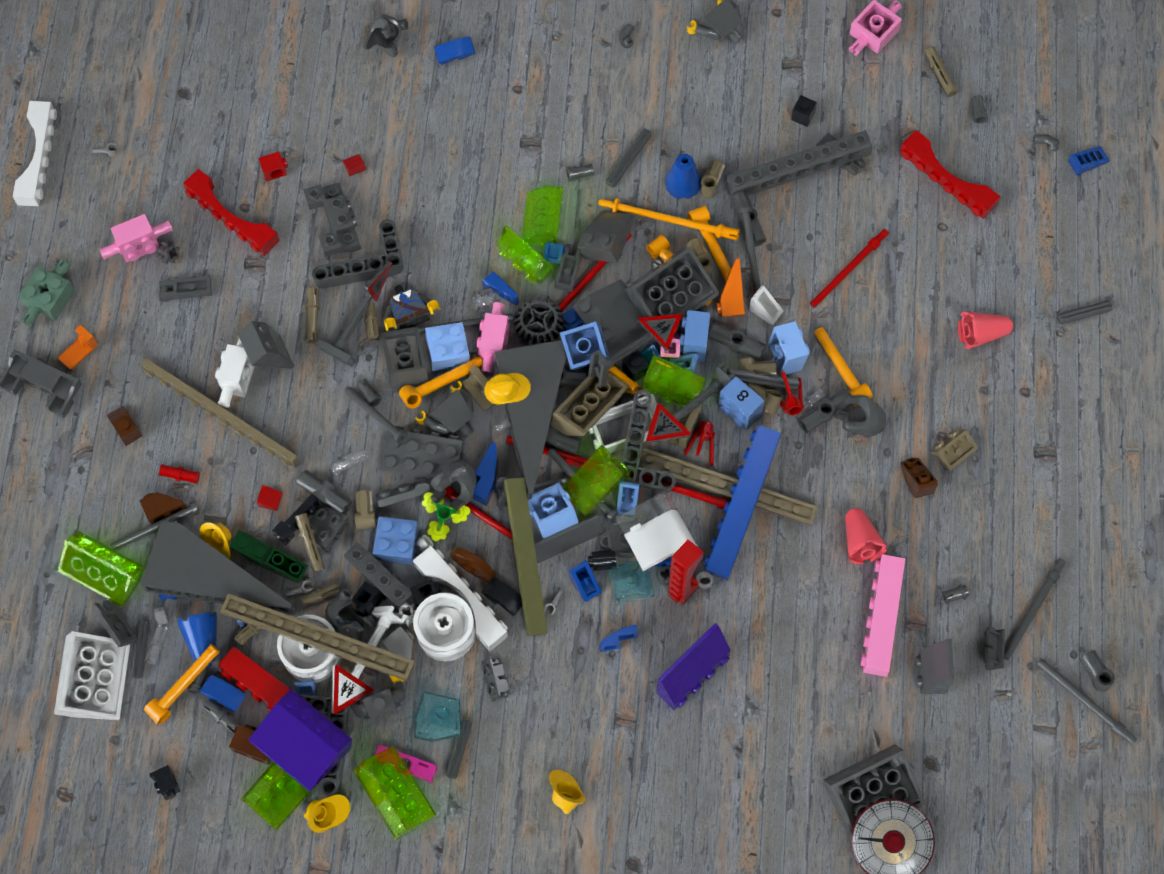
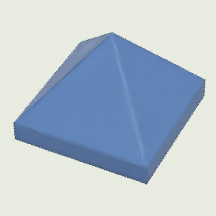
M315 680L295 682V689L298 695L318 696Z

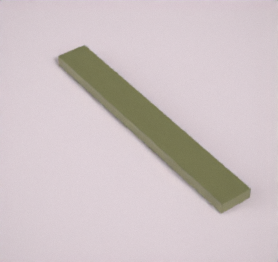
M525 478L505 479L504 484L527 636L547 634Z

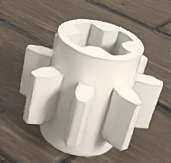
M405 602L400 608L397 607L399 613L394 615L408 614L410 612L411 615H406L407 617L404 621L407 627H409L414 620L416 612L414 609L416 606L414 603L410 606Z

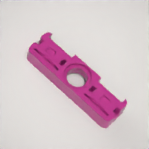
M383 745L378 746L373 758L375 764L380 763L392 767V770L410 777L413 775L420 779L428 780L429 784L433 782V776L437 772V767L434 764ZM403 759H408L411 762V766L407 770L400 768V762Z

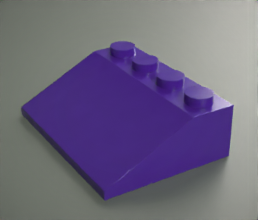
M716 623L658 678L657 694L673 710L677 706L681 708L688 701L687 697L691 693L695 694L702 687L701 683L705 679L710 680L716 674L715 669L719 665L723 667L730 660L731 650Z
M292 689L276 703L249 738L251 744L309 792L352 747V738Z

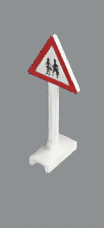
M393 606L374 607L371 614L377 617L379 621L368 644L376 647L390 624L404 623L407 616L405 614L394 615L392 612L394 610ZM356 663L351 674L338 665L333 666L332 714L340 712L373 691V688L359 680V676L365 666Z

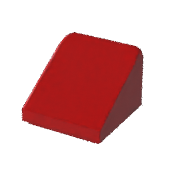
M359 154L342 160L349 176L366 170L364 161Z
M262 485L257 504L259 507L277 511L283 493Z

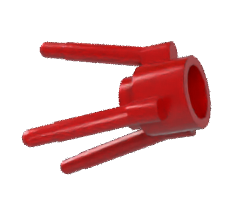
M782 371L781 374L788 397L785 399V403L781 400L780 406L785 414L788 413L791 416L798 415L804 408L802 379L798 378L797 398L792 395L786 374Z
M707 421L699 422L698 428H695L694 434L684 451V455H687L697 437L700 440L696 455L699 456L703 441L710 439L711 466H713L715 437V432H713L714 425Z

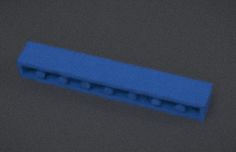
M760 425L757 431L753 430L750 437V441H753L751 448H746L743 457L746 459L744 466L740 465L737 476L740 478L738 483H734L730 494L733 497L731 502L727 501L724 512L726 516L724 520L720 519L717 530L720 531L717 538H713L710 546L713 549L711 556L707 555L704 562L706 572L711 573L713 576L729 580L779 443L780 432Z

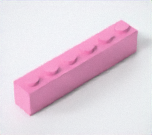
M882 554L880 560H876L874 572H878L877 579H873L872 590L875 593L874 598L871 597L869 602V609H872V614L867 617L866 622L869 634L865 635L863 647H866V654H862L860 666H864L863 673L887 677L889 673L905 558Z

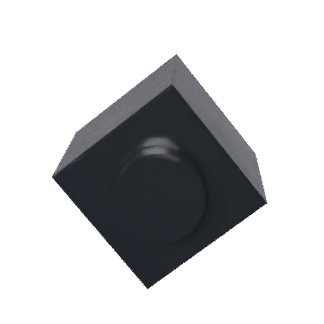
M800 95L793 108L791 120L808 127L815 114L817 102Z
M639 351L631 354L622 362L623 371L634 382L649 374V364Z

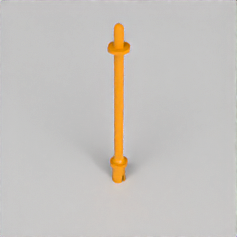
M616 198L614 202L604 199L598 201L599 206L610 208L614 213H617L619 210L714 233L717 238L724 237L737 241L738 233H740V229L726 227L721 223L714 226L621 204L619 198Z

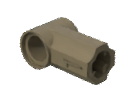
M719 160L710 161L705 176L702 178L701 194L706 198H713L717 194V187L725 169V164Z
M697 238L690 240L686 243V247H691L700 263L707 265L704 266V269L710 275L712 271V258L707 254L702 240Z
M742 358L738 361L739 370L776 375L775 360L755 361L753 358Z
M748 383L747 386L765 400L763 411L776 414L783 395L776 390H767L758 384Z
M361 490L355 493L356 530L376 528L372 491Z

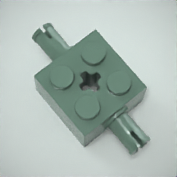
M60 259L53 272L37 266L18 295L22 304L29 308L21 319L24 324L32 326L39 313L53 320L57 319L75 291L70 281L63 278L71 266L69 262Z

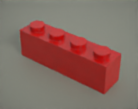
M234 646L218 664L222 670L220 672L222 676L228 680L234 679L237 682L235 685L244 692L246 690L252 693L251 697L258 703L262 701L268 705L266 708L269 711L290 690V688Z

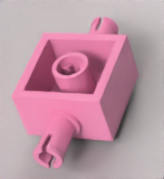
M873 0L851 24L850 35L857 40L849 47L850 52L856 51L854 55L857 56L867 46L878 54L900 30L902 19L896 13L902 8L901 4L893 0L886 8L876 0Z
M143 214L110 228L115 238V243L99 250L104 260L120 253V255H123L126 263L136 261L141 256L154 253L157 250L156 248L160 247L157 241L158 237L170 231L172 232L173 229L169 220L154 227L150 226L146 215Z
M499 302L493 303L492 314L485 313V319H481L480 322L481 337L478 336L477 348L478 355L483 360L481 372L485 376L493 375L494 352L507 350L510 333L508 316L503 315L505 305Z

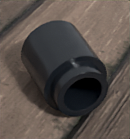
M615 551L591 552L592 556H588L590 568L593 567V571L610 570L612 567H617Z

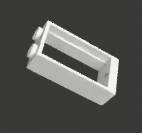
M651 394V405L649 410L652 419L657 406V402L653 394ZM644 396L637 399L640 404H645L648 402V398ZM633 401L610 408L588 431L589 434H593L595 438L593 440L596 451H600L602 456L624 449L626 439L604 446L596 425L631 413ZM649 430L645 432L644 441H646ZM640 434L631 436L630 439L634 442H638L641 439Z

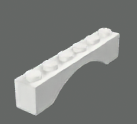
M29 101L27 118L35 131L36 147L28 168L15 180L13 199L20 206H39L40 200L43 199L42 186L46 182L45 169L49 165L48 151H51L50 139L54 135L53 122L57 118V111L51 102Z
M430 546L413 560L414 567L426 580L432 579L433 582L448 586L466 601L475 617L477 638L489 652L492 651L508 637L507 626L502 620L497 621L494 617V611L489 606L485 607L481 603L482 598L476 591L472 593L468 588L470 586L463 577L459 578L456 575L457 570L451 563L447 564L443 560L445 557L439 549L434 550Z

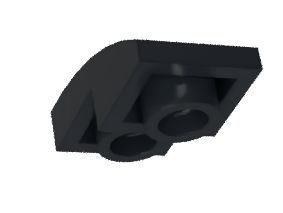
M495 577L481 591L495 605L499 604L512 616L516 615L523 606L521 595Z

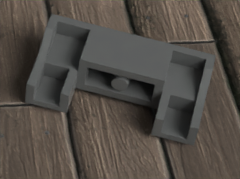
M340 183L322 187L320 184L303 189L310 210L324 206L332 232L319 236L325 257L341 252L360 250V242L355 231V227L358 225L355 216L350 215L349 211H352L350 201L345 200Z
M15 349L10 355L8 364L0 377V388L11 394L16 395L23 383L50 395L51 398L45 407L48 411L62 418L66 417L74 404L72 399L82 385L79 379L64 373V370L60 367L49 366L45 360L41 358L34 359Z

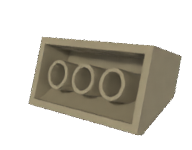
M608 372L607 383L600 388L598 386L599 378L596 375L588 376L554 411L551 426L565 436H585L627 391L629 385Z

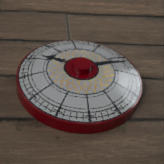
M884 799L872 803L859 814L851 832V848L857 863L867 874H921L933 857L935 836L930 821L919 808L903 800Z

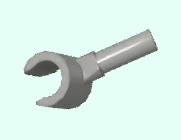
M109 143L106 148L92 149V154L107 153L108 156L114 157L116 155L114 150L117 149L115 143Z
M304 581L302 587L286 592V596L289 597L298 593H304L305 595L312 593L313 588L308 590L304 588L311 585V581Z
M558 590L551 603L545 605V613L549 607H553L554 610L551 616L556 614V605L562 594L561 590Z

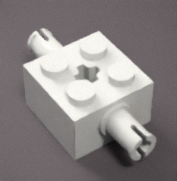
M240 338L236 346L227 344L226 350L222 351V363L217 368L215 378H217L222 389L218 405L226 408L230 407L233 395L245 398L255 367L251 365Z

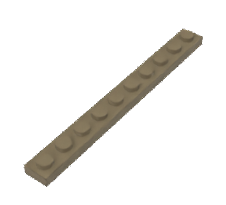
M146 357L141 362L144 368L143 372L147 376L157 378L158 382L166 388L168 386L174 389L173 392L179 397L185 396L193 406L203 408V411L208 416L213 417L214 415L222 425L226 427L229 425L234 428L233 431L239 436L243 437L245 435L256 447L260 445L265 448L264 451L272 457L274 455L280 458L279 461L285 466L291 465L296 468L300 463L297 455Z
M644 447L642 448L639 467L671 473L675 480L732 499L733 495L730 492L733 484L738 483V479ZM632 451L629 460H636L637 454ZM765 488L761 489L755 506L812 526L818 508L815 505Z
M227 594L220 613L407 682L415 665L414 660L231 594Z

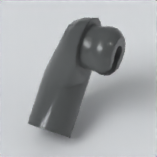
M627 24L619 34V40L624 48H630L633 45L630 34L634 27L631 24Z
M1050 135L1033 136L1034 144H1049L1048 149L1050 151L1058 150L1059 141Z

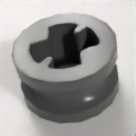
M664 566L659 569L657 579L660 584L664 586L669 585L670 578L664 580L661 574L669 572L670 576L671 567Z

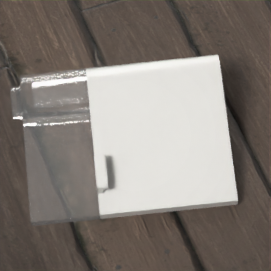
M658 493L653 498L615 517L643 571L673 556L687 539L696 545L667 493Z

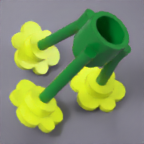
M426 492L422 505L428 513H433L435 510L436 516L439 519L438 522L431 521L429 523L427 533L431 535V539L435 542L440 539L445 540L450 528L444 525L443 521H447L452 517L454 523L464 522L467 520V515L470 514V508L464 505L459 510H455L447 505H442L444 498L438 503L431 500L433 493Z

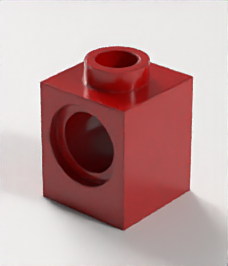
M279 151L258 158L266 182L287 175L285 168H288L285 157L281 158Z

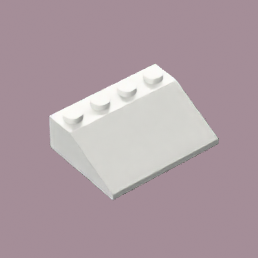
M74 631L70 632L65 639L54 714L77 718L119 720L130 644L118 648L112 638Z

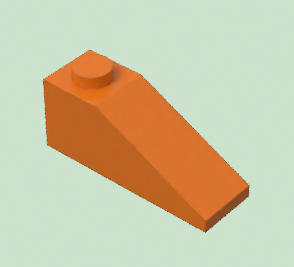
M740 258L734 260L719 302L716 303L717 314H720L721 318L745 315Z

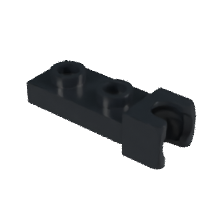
M311 494L285 522L281 520L272 530L275 533L274 536L284 545H287L295 537L294 532L299 530L295 516L307 513V517L313 516L320 506L318 499Z

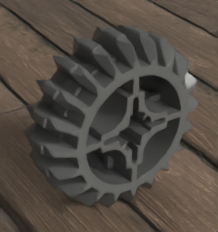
M538 297L535 302L531 298L530 303L524 301V307H518L519 312H515V319L513 320L514 325H516L514 329L518 332L519 338L523 337L524 343L529 341L530 345H533L534 342L537 344L548 343V340L553 342L554 337L559 338V332L563 331L562 324H564V319H562L563 313L560 312V307H555L553 301L548 304L547 298L541 301V298ZM530 315L531 320L525 326L524 321ZM553 318L554 323L552 327L548 329L547 324L550 322V319Z

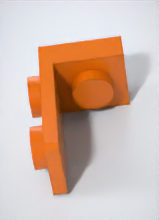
M81 325L75 329L78 334L77 340L58 357L59 361L69 370H73L98 346L94 336Z

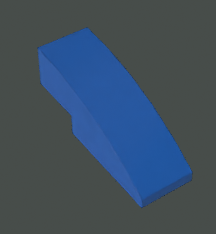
M495 442L491 443L475 471L478 483L474 489L473 500L485 506L488 505L492 496L498 473V456Z

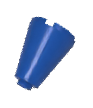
M681 154L676 158L665 178L666 190L670 195L678 199H689L695 196L701 187L700 174L693 158L688 154Z
M210 612L187 616L188 620L184 621L182 618L177 620L179 629L194 662L211 644L216 647V612H213L212 615H210ZM216 657L208 664L207 667L212 666V662L216 661Z

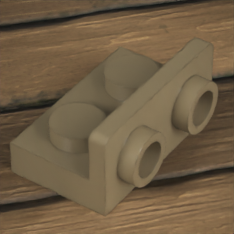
M474 365L469 369L470 377L464 380L462 385L481 409L486 411L494 405L485 396V386L488 379Z
M698 406L679 421L691 432V435L700 416L701 408ZM690 437L668 440V442L685 449Z
M954 429L948 434V438L937 442L934 445V449L930 451L932 455H937L947 471H951L978 449V446L967 430Z

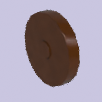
M454 547L450 553L451 558L473 576L486 582H491L494 578V570L470 551L461 547Z

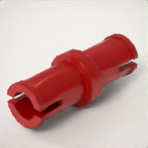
M161 464L159 476L173 478L178 482L182 480L198 484L200 472L186 470L181 466L177 468Z

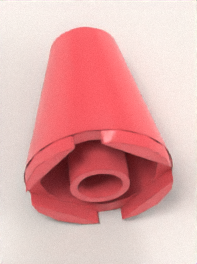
M964 311L960 314V316H963L962 320L958 321L959 339L966 344L964 346L966 349H973L1007 336L1013 330L1012 320L1008 316Z
M850 509L845 515L850 562L864 564L865 560L870 559V562L878 560L882 554L886 553V543L862 509Z

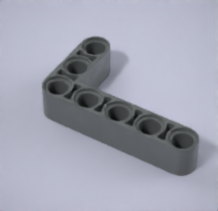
M386 219L379 225L383 254L317 266L312 271L315 285L318 288L324 289L371 280L388 261L399 263L391 265L387 276L400 274L404 269L395 222ZM391 245H394V246H395V247L392 248V249H389V248H388V247L391 246ZM375 265H380L379 268H372ZM356 269H362L359 272H355ZM338 272H343L342 275H336ZM321 275L325 276L322 279H318V277Z
M639 390L635 393L620 469V480L640 484L642 488L669 492L676 483L675 477L671 473L639 467L651 405V394L647 390ZM644 395L648 398V402L640 404L637 398ZM636 414H642L645 419L643 422L637 423L633 418ZM632 433H639L641 439L638 442H634L630 439V435ZM628 452H635L638 456L637 459L634 461L628 460L626 457ZM627 470L632 471L634 477L630 480L623 477V473ZM650 474L653 477V481L651 483H644L642 476ZM668 477L671 479L672 485L664 487L661 480Z
M299 695L314 708L317 704L323 703L324 708L319 712L333 724L342 725L341 730L347 734L349 707L344 708L341 712L332 714V697ZM344 757L336 764V771L329 772L320 781V791L325 798L340 794ZM334 784L335 789L333 792H325L327 785Z

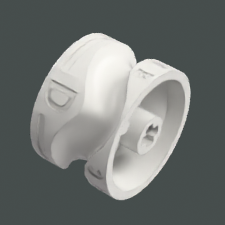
M438 593L426 598L418 606L414 614L413 626L418 643L426 655L438 661H453L464 656L470 650L475 641L476 627L472 611L462 598L451 593Z
M302 615L296 617L335 632L332 625L319 616ZM281 635L278 637L277 650L279 657L290 675L299 681L315 680V683L324 681L333 675V666H339L342 658Z

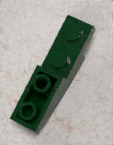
M238 530L229 546L230 549L245 556L247 560L297 583L300 582L308 568V565L275 547L272 548L241 530Z

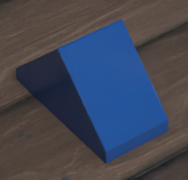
M586 560L569 569V578L585 602L602 593Z

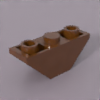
M909 458L906 461L900 462L908 489L915 498L934 494L938 481L919 458Z

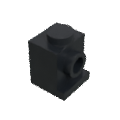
M432 579L410 588L417 608L426 599L424 597L426 593L431 595L442 593L438 583L434 584Z
M365 581L351 600L357 604L355 608L365 615L366 612L371 614L374 607H377L387 597Z
M168 765L149 774L150 778L156 781L154 787L157 793H161L165 800L174 798L177 795L176 793L181 791L173 770Z

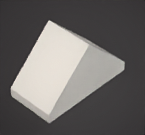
M761 285L751 298L749 311L773 325L783 313V309L768 290Z

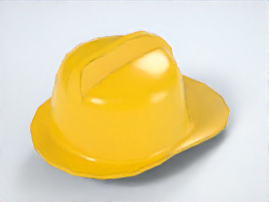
M519 373L498 374L491 378L485 386L486 398L496 405L524 400L531 391L529 380Z
M206 522L201 525V539L230 559L229 544L232 535L229 529L221 522L216 524Z
M558 769L552 770L549 773V781L553 787L552 801L565 814H569L578 804H583L586 801L584 793L573 776Z
M339 794L324 799H317L308 805L303 816L307 819L308 826L313 832L321 833L340 825L347 819L350 813V803L345 796Z

